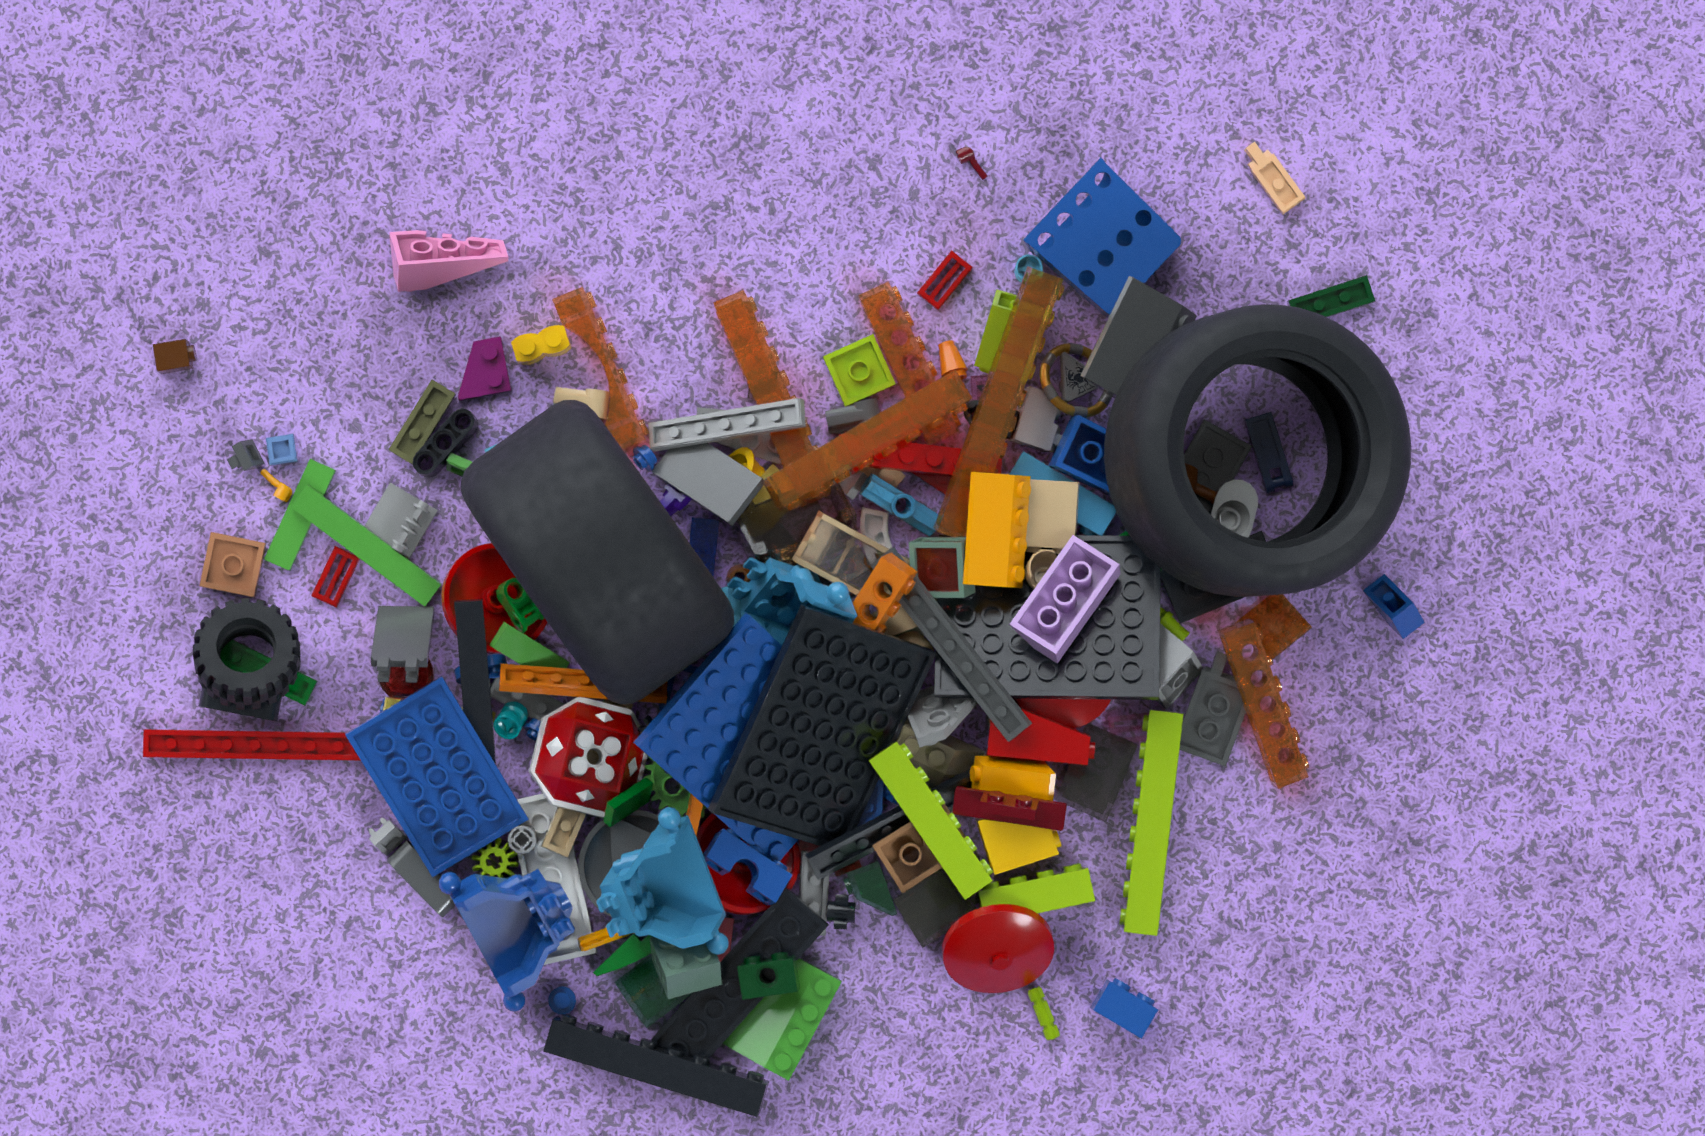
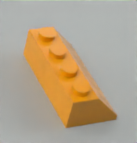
M971 472L963 584L1022 588L1025 576L1024 559L1027 549L1026 532L1029 521L1028 505L1031 493V476Z

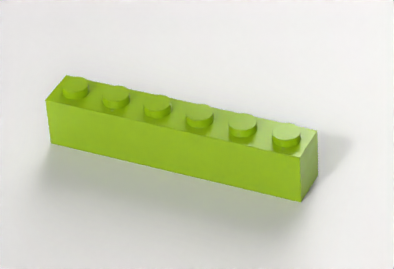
M895 741L868 761L957 890L966 900L993 881L989 876L993 873V870L985 859L979 861L973 853L977 850V847L969 836L962 837L958 831L961 824L953 813L947 815L942 805L945 804V801L936 789L931 792L926 785V782L930 779L921 766L915 769L910 761L914 756L905 743L899 745Z

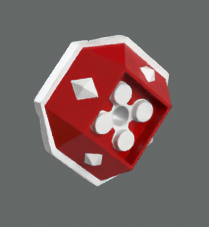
M576 697L542 717L529 773L550 805L604 818L607 802L642 780L648 755L633 743L642 733L637 730L640 724L633 710L584 697ZM590 749L595 750L599 755V760L595 765L590 764L586 757Z

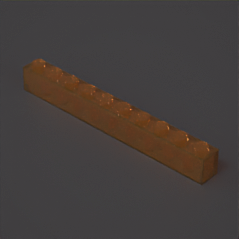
M1029 266L1026 268L933 527L939 533L951 537H966L971 472L998 474L996 465L998 459H1002L1006 453L1008 443L1005 440L1007 434L1014 430L1017 422V417L1014 416L1018 405L1022 406L1026 397L1025 384L1027 379H1032L1036 369V364L1033 363L1037 353L1040 354L1045 344L1046 339L1043 337L1046 326L1050 327L1054 320L1055 311L1052 310L1055 301H1059L1064 292L1065 286L1062 285L1063 279Z

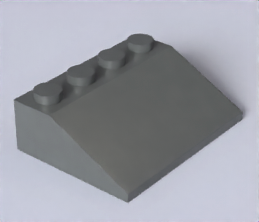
M1129 276L1080 376L1115 399L1122 383L1140 357L1168 333L1195 321L1197 315L1180 303Z

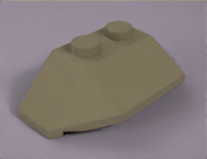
M906 719L896 741L899 745L905 743L914 756L910 761L915 769L921 766L930 779L926 782L929 789L970 769L971 766H974L975 756H984L985 753L984 750L952 735L938 741L934 745L919 747L908 719Z

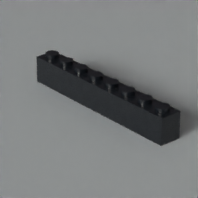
M561 1014V1017L556 1016L552 1019L543 1052L758 1117L761 1112L769 1081L765 1080L764 1075L754 1071H748V1074L737 1071L738 1067L732 1064L721 1063V1066L710 1063L711 1059L706 1056L695 1054L693 1058L683 1055L684 1050L668 1046L667 1049L657 1047V1042L646 1038H641V1041L630 1038L631 1034L620 1030H614V1033L603 1030V1025L594 1022H588L585 1025L577 1022L576 1017L568 1014Z

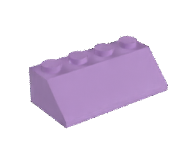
M1072 535L1009 625L1034 649L1058 663L1119 577L1120 565Z

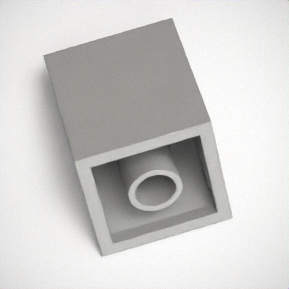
M1160 624L1159 700L1156 701L1167 710L1198 677L1203 667L1194 651Z

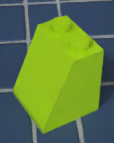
M996 289L974 366L979 367L980 371L987 374H994L996 372L1006 375L1005 377L1011 381H1027L1045 324L1049 304Z

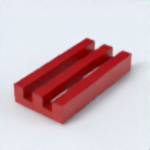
M951 250L917 294L939 311L973 267ZM954 259L956 261L954 266L932 293L928 295L926 290L948 263ZM960 266L964 267L965 269L938 302L934 300Z
M334 546L311 596L337 608L360 558ZM338 554L343 557L323 596L319 593ZM349 558L352 562L334 600H332L330 596Z

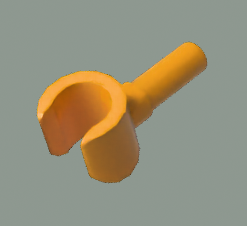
M265 468L262 469L260 474L273 486L277 487L273 496L288 502L292 495V489L274 478Z

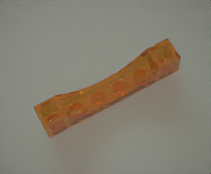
M580 287L553 298L552 301L562 325L567 330L578 335L593 349L605 369L610 393L609 412L605 426L623 451L646 443L645 435L649 434L644 419L638 420L634 410L639 407L633 393L627 395L624 384H627L628 380L623 368L617 369L613 359L618 358L612 342L606 344L603 337L607 329L602 317L596 318L592 308L597 307L591 291L585 293L584 288Z

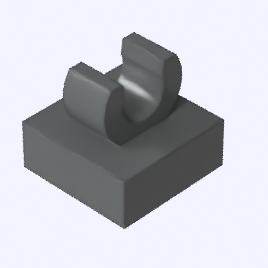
M253 439L240 441L233 445L232 448L236 455L227 459L231 469L242 467L244 471L256 469L265 464Z

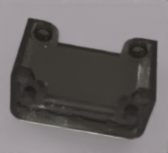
M829 464L809 469L801 487L758 504H754L752 500L733 525L747 559L754 558L765 563L769 558L795 566L800 564L796 563L792 558L818 511L827 514L856 531L857 514ZM839 530L825 556L845 549L846 541L851 536Z

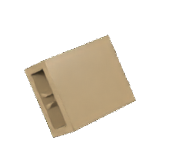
M1030 479L1031 493L1028 505L1029 521L1027 523V549L1025 552H1038L1041 550V547L1053 548L1056 554H1060L1072 535H1077L1080 482Z

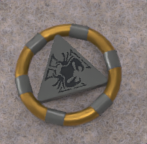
M1065 343L1052 348L1046 353L1041 362L1039 376L1042 390L1048 400L1067 415L1072 417L1080 415L1084 418L1098 415L1107 408L1112 399L1104 391L1098 402L1091 407L1068 404L1098 389V387L1080 376L1085 365L1069 355H1081L1089 359L1093 350L1081 344ZM1058 356H1060L1061 371L1059 390L1062 394V399L1050 381V369Z

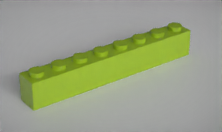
M1150 710L1149 715H1144L1142 731L1147 732L1146 743L1141 742L1139 759H1144L1143 770H1137L1136 787H1141L1140 798H1134L1132 814L1137 815L1136 826L1131 825L1129 842H1134L1133 853H1128L1126 870H1131L1130 881H1124L1123 897L1128 898L1127 909L1121 908L1119 925H1125L1124 932L1158 935L1184 713Z

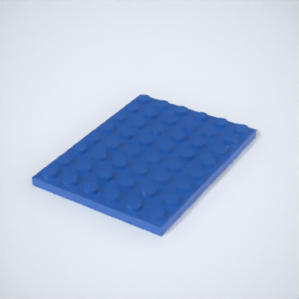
M747 613L742 616L731 629L730 634L716 646L633 742L707 808L712 801L782 647L775 638ZM716 815L751 847L755 845L762 849L764 856L771 861L777 860L780 862L799 840Z

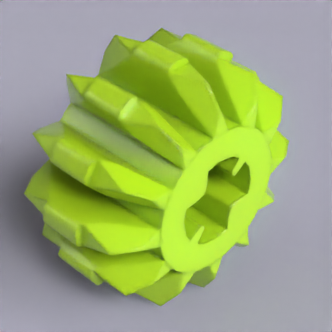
M497 838L495 840V847L490 842L486 845L487 850L483 847L477 850L482 853L481 856L472 855V860L480 861V865H475L472 869L473 871L483 869L484 871L480 875L487 876L490 874L493 877L497 875L499 878H505L503 875L505 872L511 877L515 874L508 867H518L519 863L510 861V858L516 857L518 854L515 851L509 854L506 852L510 848L508 842L503 848H500L502 839ZM493 853L496 857L501 856L502 863H499L501 866L498 869L494 865L489 866L488 860L492 859L489 856Z

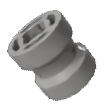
M529 826L515 827L508 836L509 846L516 853L531 852L538 842L537 833Z

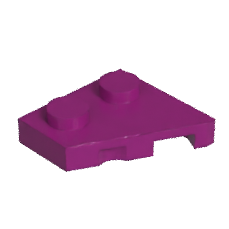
M501 336L473 341L458 400L463 401L510 392L511 385Z

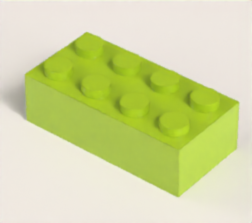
M1077 863L1063 866L1064 872L1054 874V869L1036 872L1037 878L1027 880L1026 875L1009 878V884L999 885V881L990 882L977 891L980 908L995 904H1012L1031 909L1036 913H1042L1093 902L1095 897L1089 869L1086 867L1082 868L1081 864Z

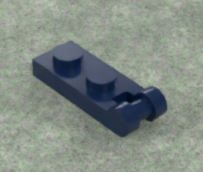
M1272 412L1245 419V426L1266 494L1275 492L1276 488L1282 486L1285 488L1294 486ZM1279 468L1281 476L1272 478L1270 470Z

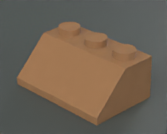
M943 804L942 808L947 813V815H949V809L945 804ZM908 822L872 845L902 893L942 868L911 822ZM959 827L958 831L960 832L962 837L965 838L966 836Z

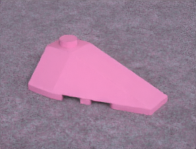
M419 230L390 232L393 275L398 292L426 290L508 262V254L503 240L469 237L466 241H458L452 238V234L443 233L441 239L426 237V231Z

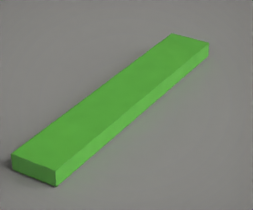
M310 485L304 488L291 506L292 509L424 607L442 585V583L399 551L392 548L391 545Z

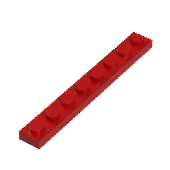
M143 729V757L361 761L347 739L345 732Z

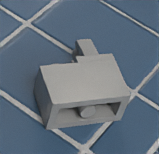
M1032 386L1023 388L1017 411L1020 413L1012 439L1008 440L1041 452L1054 453L1055 447L1057 448L1062 435H1059L1061 429L1058 428L1057 424H1054V420H1058L1061 411L1048 400L1043 390Z

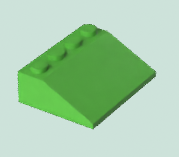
M801 958L796 961L800 990L793 993L765 996L722 1043L788 1081L842 980Z

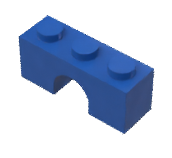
M722 829L716 832L703 853L707 866L720 875H724L731 871L736 862L743 863L751 872V881L745 891L767 906L776 903L792 877V874L786 871L787 867L777 860L771 861L765 857L764 851L755 845L750 846L741 841V837L731 829Z

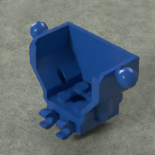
M539 869L525 876L515 874L508 879L472 874L461 880L456 873L447 872L443 874L439 879V888L443 893L450 895L504 993L503 1004L505 1008L512 1012L521 1010L525 1005V996L522 992L535 985L548 955L556 951L560 942L568 935L574 933L575 930L569 918L573 906L561 884L545 880Z

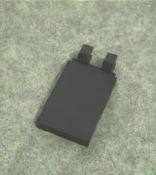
M378 606L371 652V666L377 667L378 682H389L391 667H405V671H407L406 682H417L419 667H428L434 621L433 606Z
M1217 651L1211 668L1206 666L1205 670L1202 669L1183 718L1180 750L1226 767L1254 692V688H1252L1253 683L1249 682L1254 664L1243 660L1237 677L1223 672L1228 655Z

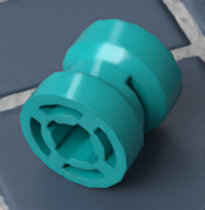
M515 701L504 704L500 714H498L493 723L495 732L504 739H514L517 737L528 719L526 707Z

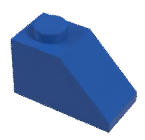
M1385 574L1363 590L1385 621L1402 639L1425 623L1414 602Z

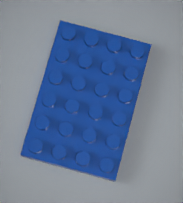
M442 676L345 733L432 877L529 820Z

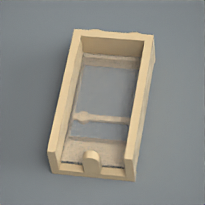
M818 511L792 560L833 583H844L848 587L849 592L858 595L871 574L870 569L866 568L863 564V557L866 556L868 565H871L876 561L874 553L881 557L889 548ZM901 555L905 562L909 564L910 560ZM884 584L885 592L891 595L892 593Z

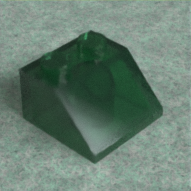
M878 861L847 872L848 878L843 879L849 895L854 894L857 900L891 916L897 915Z
M651 955L614 982L646 1028L692 994L668 999Z

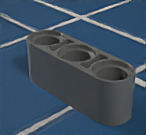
M406 841L387 859V862L441 917H444L455 906L451 896L443 893L439 888V879L442 875L439 873L434 877L431 876L411 843Z

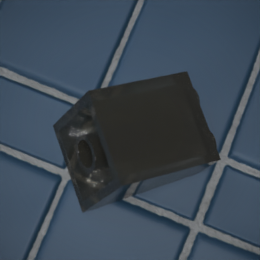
M943 868L905 892H899L891 897L922 948L946 933L959 918L977 909L975 905L979 903L975 894L965 900Z

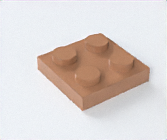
M211 532L199 586L255 598L266 543Z

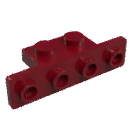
M957 786L955 789L953 814L1058 831L1064 829L1067 804L1062 802Z

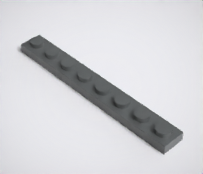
M894 547L882 555L884 556L891 552L905 562ZM878 558L874 563L870 565L873 570L879 562L880 558ZM915 575L913 579L916 582L914 587L907 595L903 594L899 603L998 730L1010 742L1029 727L1032 722ZM884 582V584L887 586V588H888V589L890 590V592L892 593V588H891L890 584H888L887 582Z

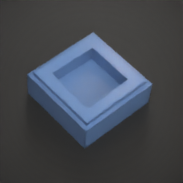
M294 434L266 438L270 466L298 462Z

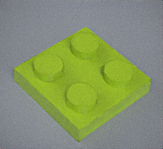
M874 334L823 356L845 407L896 385Z

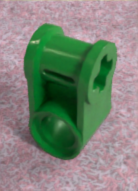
M516 578L509 579L498 586L496 591L498 601L508 613L513 625L520 632H526L528 630L527 627L538 619H545ZM508 585L516 589L517 597L515 599L508 595Z

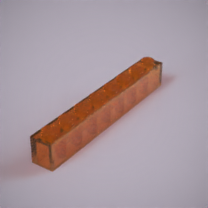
M742 290L713 302L714 310L755 404L760 405L796 399V395L790 396L787 390L790 382L785 370L779 371L776 365L779 357L774 345L769 347L765 337L769 336L765 324L763 320L758 322L754 313L758 309L753 297H747L745 291ZM806 419V427L768 433L800 507L831 495L830 486L834 485L828 469L823 471L819 461L823 460L817 444L812 446L808 436L812 435Z
M954 370L768 476L762 483L779 511L786 507L791 511L804 503L802 498L811 494L814 498L826 491L825 485L833 480L838 484L851 476L849 471L858 467L861 471L874 463L873 457L882 453L883 457L891 454L898 449L896 444L905 440L907 443H910L921 436L920 430L927 426L930 430L938 427L945 422L943 417L952 413L953 416H957L967 410L966 404L972 399V396L957 371Z

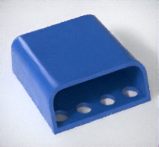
M1101 157L1023 239L1028 250L1033 255H1036L1107 318H1109L1128 277H1134L1145 283L1181 244L1180 236ZM1104 173L1101 182L1097 186L1095 184L1096 175ZM1080 193L1089 194L1079 206L1076 204L1077 195ZM1061 213L1070 214L1060 226L1057 224V217ZM1041 234H1051L1041 246L1038 244V237Z

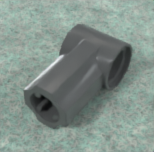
M877 399L863 400L853 403V406L825 411L829 435L856 429L858 431L870 430L882 424Z

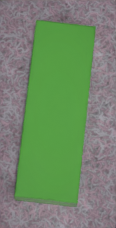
M503 622L489 645L520 665L567 668L570 663L506 622Z

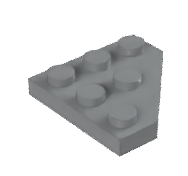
M935 685L920 690L907 717L919 747L931 746L938 743V741L946 739L978 704L974 698H935Z

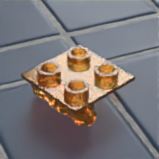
M1283 594L1269 595L1235 622L1237 627L1259 650L1262 658L1268 662L1272 661L1312 629V626Z

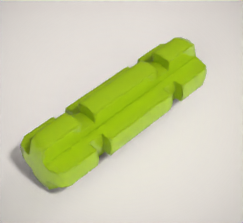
M1037 986L1028 990V996L1030 1001L1034 1003L1033 1008L1040 1026L1044 1028L1042 1031L1045 1038L1053 1040L1059 1037L1060 1032L1057 1025L1053 1023L1055 1020L1047 1000L1044 1001L1043 997L1045 995L1042 988Z

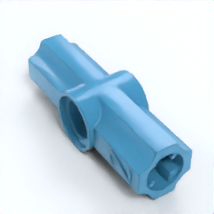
M872 473L861 486L860 495L928 537L937 530L942 516L916 501L911 495L903 493ZM904 498L906 507L902 512L898 513L895 508L896 501Z

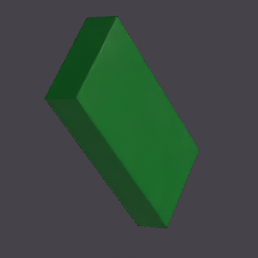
M647 777L643 778L607 802L604 823L612 827L650 801L653 782Z

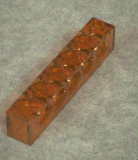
M888 281L858 295L862 308L916 423L922 431L926 444L935 445L958 434L959 430L957 427L961 426L960 420L955 410L950 412L946 405L949 397L944 386L938 387L934 379L938 374L932 361L926 362L922 352L926 351L921 337H915L910 328L914 326L908 310L903 312L899 305V302L903 300L896 286L891 287ZM884 307H891L896 315L892 320L887 321L881 318L880 310ZM895 332H903L907 336V342L900 346L895 345L891 340V336ZM909 356L915 357L919 362L918 368L912 371L907 370L903 365L904 359ZM918 382H927L930 385L931 391L924 396L917 394L915 385ZM932 406L939 407L942 411V417L936 421L929 419L926 414L927 409Z
M1246 619L1217 630L1271 785L1279 789L1308 778L1306 769L1310 768L1306 755L1299 751L1297 743L1301 742L1296 728H1291L1288 719L1292 716L1287 702H1282L1279 693L1282 691V685L1278 676H1273L1270 668L1273 665V660L1268 649L1264 650L1261 640L1264 639V634L1261 626L1255 624L1250 619ZM1252 644V655L1248 658H1243L1242 649L1244 646ZM1261 670V681L1253 684L1251 682V675L1253 672ZM1270 696L1271 705L1267 709L1262 710L1260 707L1262 698ZM1279 722L1280 731L1276 735H1270L1269 728L1271 724ZM1288 748V758L1284 761H1279L1278 754L1280 750Z

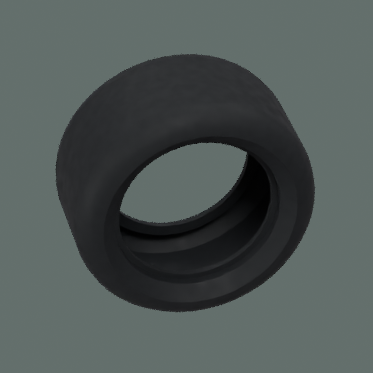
M1261 304L1227 310L1187 323L1168 333L1140 357L1122 383L1112 405L1105 435L1104 463L1110 496L1123 526L1145 555L1165 572L1190 586L1214 594L1238 597L1281 595L1313 589L1336 579L1361 562L1377 546L1389 530L1404 499L1411 465V438L1408 418L1399 390L1384 364L1366 343L1339 323L1320 314L1292 306ZM1236 364L1262 367L1291 381L1304 393L1315 408L1326 437V476L1316 502L1296 526L1283 535L1269 541L1254 540L1241 536L1214 519L1198 500L1190 484L1185 467L1184 435L1192 407L1204 388L1216 376Z
M563 400L552 405L474 460L466 468L461 479V493L469 510L565 647L593 684L609 700L619 704H633L645 698L715 648L730 634L734 625V610L729 599L610 431L586 403L577 400Z

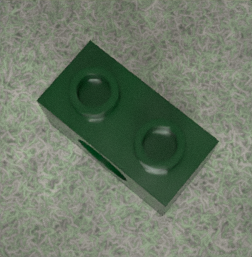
M788 952L771 954L772 959L761 960L760 956L743 958L744 963H740L737 966L742 1000L798 992L800 990L796 956H788ZM763 968L774 970L776 975L774 981L768 982L762 978L761 971Z

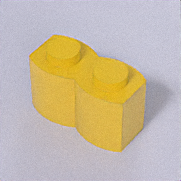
M562 325L546 327L538 334H523L511 341L516 361L520 365L537 363L545 356H561L571 349L567 331Z

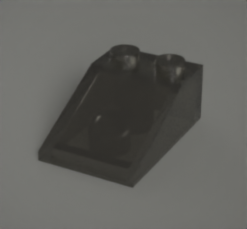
M1088 723L1085 725L1083 732L1090 735V742H1095L1094 759L1088 758V765L1068 764L1054 800L1066 803L1067 806L1106 822L1138 744Z

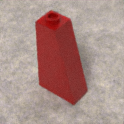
M1020 707L1032 724L1010 742L1006 740L990 720L987 755L1088 765V758L1094 759L1095 742H1090L1089 734Z

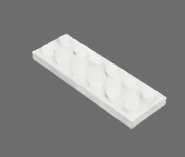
M544 794L517 799L529 820L519 826L531 827L535 830L538 837L537 845L531 852L517 853L522 876L539 869L545 880L561 884L573 906L569 918L575 927L574 933L568 935L560 942L557 950L548 955L544 965L597 953L596 948L581 951L577 939L592 933V927L580 881L574 846H572L567 858L541 847L557 807L550 805Z

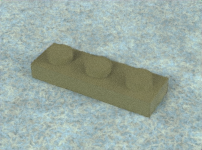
M431 380L388 450L413 465V457L429 440L456 394L436 381Z

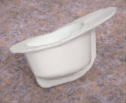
M1244 480L1226 482L1219 489L1215 497L1211 516L1229 530L1248 538L1252 531L1258 507L1256 490L1250 483Z

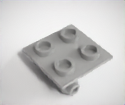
M389 483L366 522L365 527L391 545L392 548L410 558L438 510L394 484Z

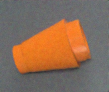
M949 340L940 343L938 347L941 377L945 378L946 383H955L967 378L966 371L968 368L954 341Z

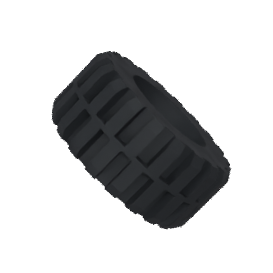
M241 598V603L234 604L233 600L225 602V608L215 607L211 610V618L205 616L200 622L201 629L196 630L194 635L193 659L199 683L202 688H207V693L213 699L220 697V703L227 707L234 703L236 704V709L245 710V705H252L254 710L261 708V703L267 702L268 705L277 702L276 696L278 694L284 697L289 692V684L294 685L297 679V671L300 670V641L296 627L292 626V621L287 614L281 615L279 607L273 604L269 608L266 606V601L257 599L256 603H251L249 598ZM245 635L264 639L273 647L274 651L271 661L266 666L249 673L237 672L228 668L221 661L220 657L222 649L228 642Z

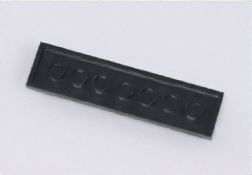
M787 887L777 902L766 910L720 962L722 985L693 992L651 1040L657 1042V1047L667 1049L668 1046L684 1050L683 1055L694 1058V1055L698 1054L710 1058L764 998L758 997L742 1000L737 966L740 963H744L743 958L760 956L761 960L772 959L771 954L788 952V956L795 955L797 961L829 924ZM763 968L761 971L762 978L765 981L771 982L775 980L776 975L771 968Z

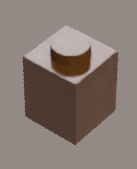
M181 339L152 344L158 373L166 374L194 369L193 362L197 361L195 346L190 345L188 340Z

